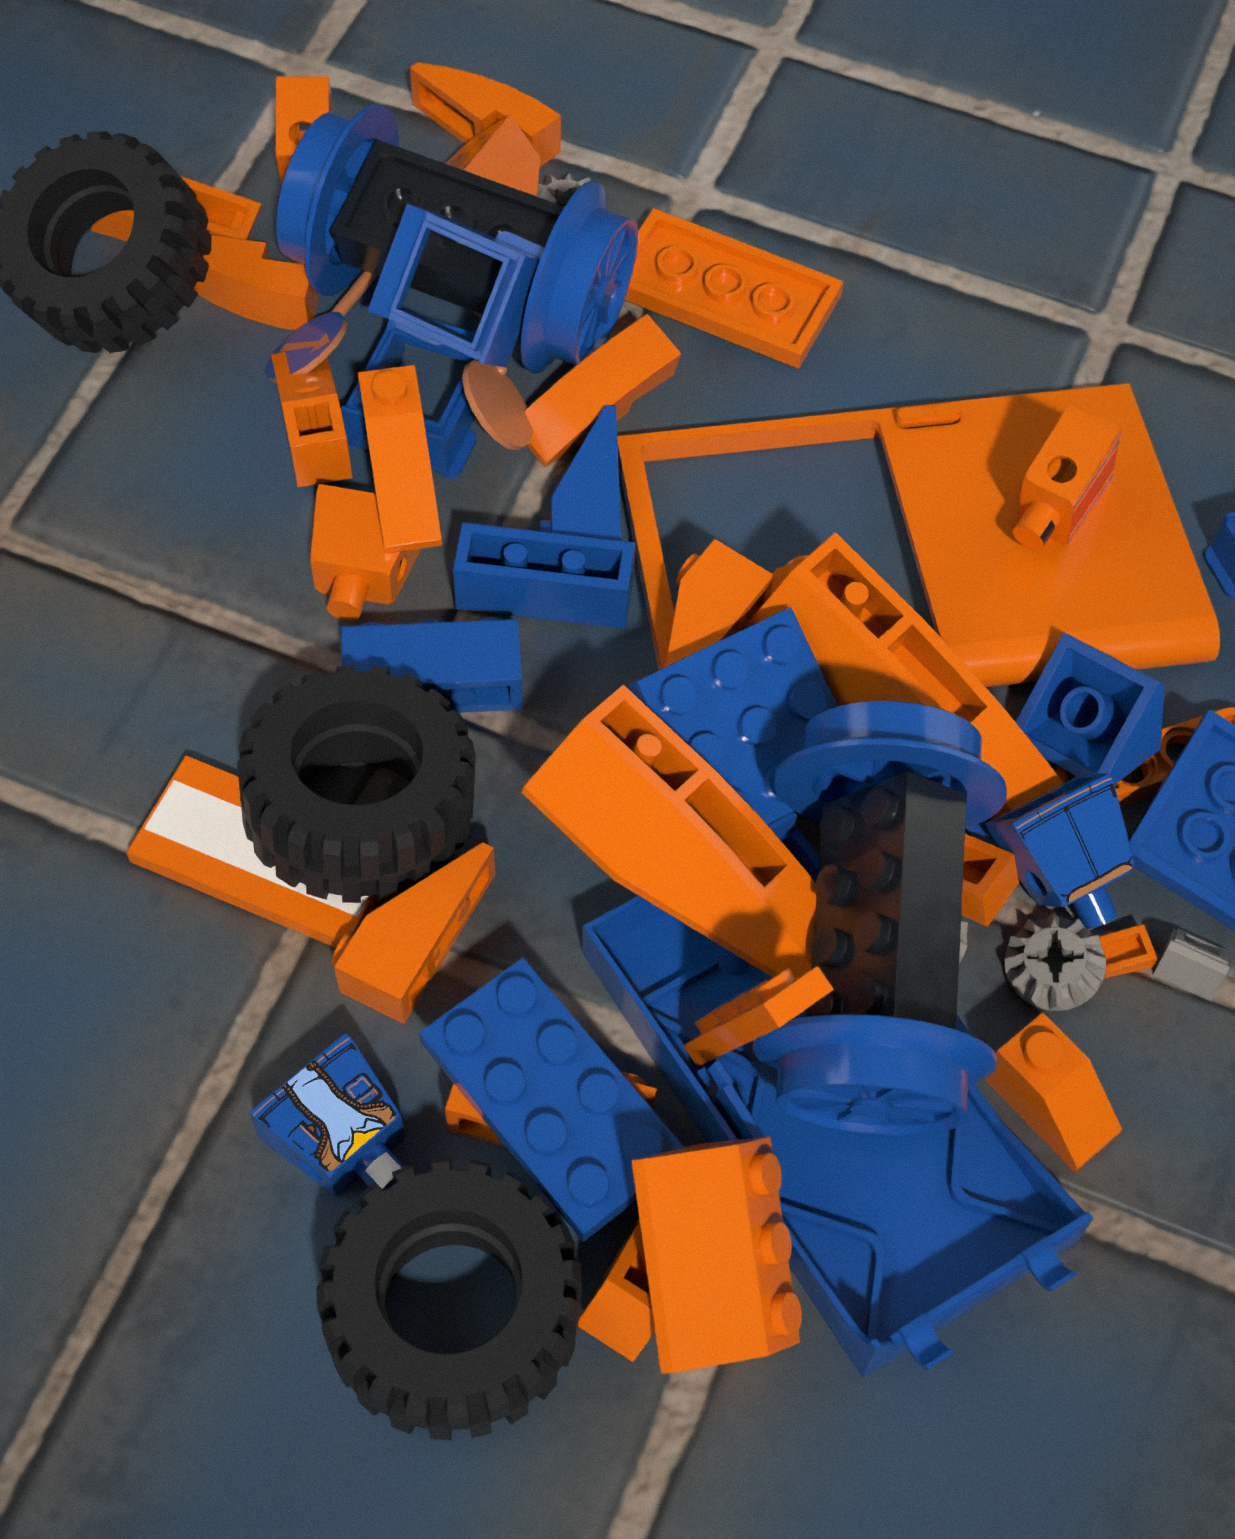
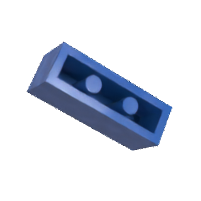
M462 522L453 567L456 609L626 629L633 587L635 543Z
M485 617L476 621L466 622L424 620L417 624L398 625L368 622L360 626L341 627L342 666L354 665V671L368 672L371 671V666L388 668L390 675L401 678L405 673L422 681L424 691L428 692L432 688L438 691L450 702V711L454 709L458 713L523 710L518 619L502 620L496 617Z

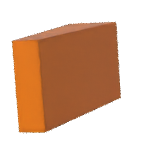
M1144 924L1099 936L1106 957L1104 979L1156 967L1157 956Z

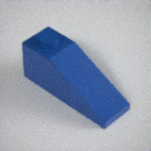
M604 406L551 497V520H540L541 532L621 541L616 406Z

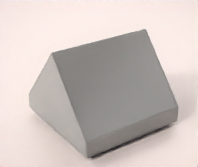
M1173 928L1153 975L1211 1002L1230 968L1231 954L1229 950L1185 930Z

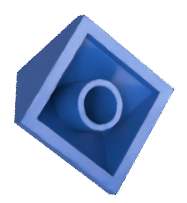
M1064 632L1016 720V724L1045 759L1075 776L1110 773L1115 785L1161 749L1165 684Z

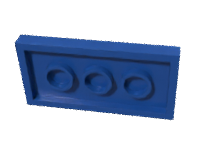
M524 958L518 960L419 1032L420 1043L583 1242L637 1201L631 1160L685 1148Z

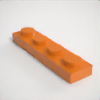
M818 966L798 977H795L788 967L771 979H766L749 991H744L729 1002H724L697 1020L694 1024L700 1031V1034L683 1046L698 1067L780 1028L834 989Z

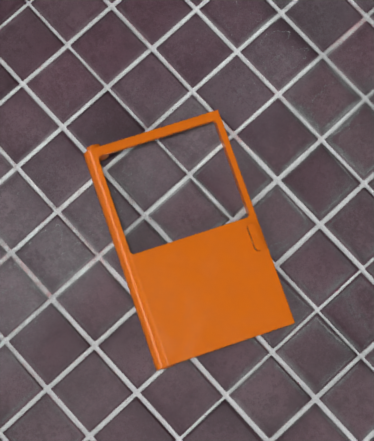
M1130 383L617 436L619 474L632 540L635 543V555L658 670L666 666L675 612L644 462L880 438L935 632L960 657L985 687L1037 682L1064 632L1136 670L1215 661L1218 657L1220 649L1218 620ZM1072 403L1122 427L1110 489L1073 540L1068 544H1061L1049 538L1040 550L1029 549L1018 542L1013 535V529L1019 521L1017 518L1022 481L1067 406Z

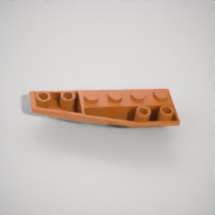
M836 532L789 573L742 629L744 630L791 607L838 706L869 701L908 702L939 708L970 722L982 736V761L999 772L1007 787L1004 806L994 816L990 817L989 820H993L1064 784L1008 712L960 657Z
M622 685L581 720L525 784L521 793L614 881L771 977H774L788 967L795 977L811 970V944L814 938L817 898L815 894L816 883L763 819L722 776L625 685Z

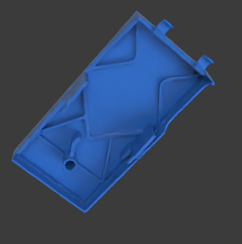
M793 811L768 826L816 883L819 870V856L796 826L797 815ZM639 895L583 925L582 954L706 1142L713 1143L771 1136L773 1154L779 1161L782 1173L781 1187L779 1189L783 1223L789 1230L792 1242V1251L789 1259L790 1269L862 1378L907 1349L915 1361L925 1370L938 1364L954 1352L940 1341L935 1332L1031 1272L1040 1286L1049 1292L1077 1275L1075 1271L1066 1268L1057 1255L1080 1240L1093 1217L1089 1211L1087 1213L1084 1212L1003 1123L975 1083L968 1085L966 1121L956 1128L943 1132L910 1136L866 1135L825 1129L797 1121L783 1114L776 1107L778 1071L765 1065L753 1053V1041L698 1067L683 1046L700 1034V1031L694 1024L697 1020L724 1002H729L744 991H749L766 979H771V976ZM806 1009L792 1019L806 1017ZM957 1014L956 1030L971 1035Z

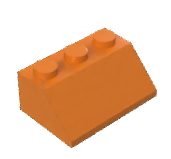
M771 1136L697 1144L631 1160L661 1374L677 1373L766 1357L801 1343L799 1329L802 1322V1310L798 1297L793 1293L789 1266L792 1242L789 1230L783 1223L779 1198L782 1173L779 1161L773 1154Z

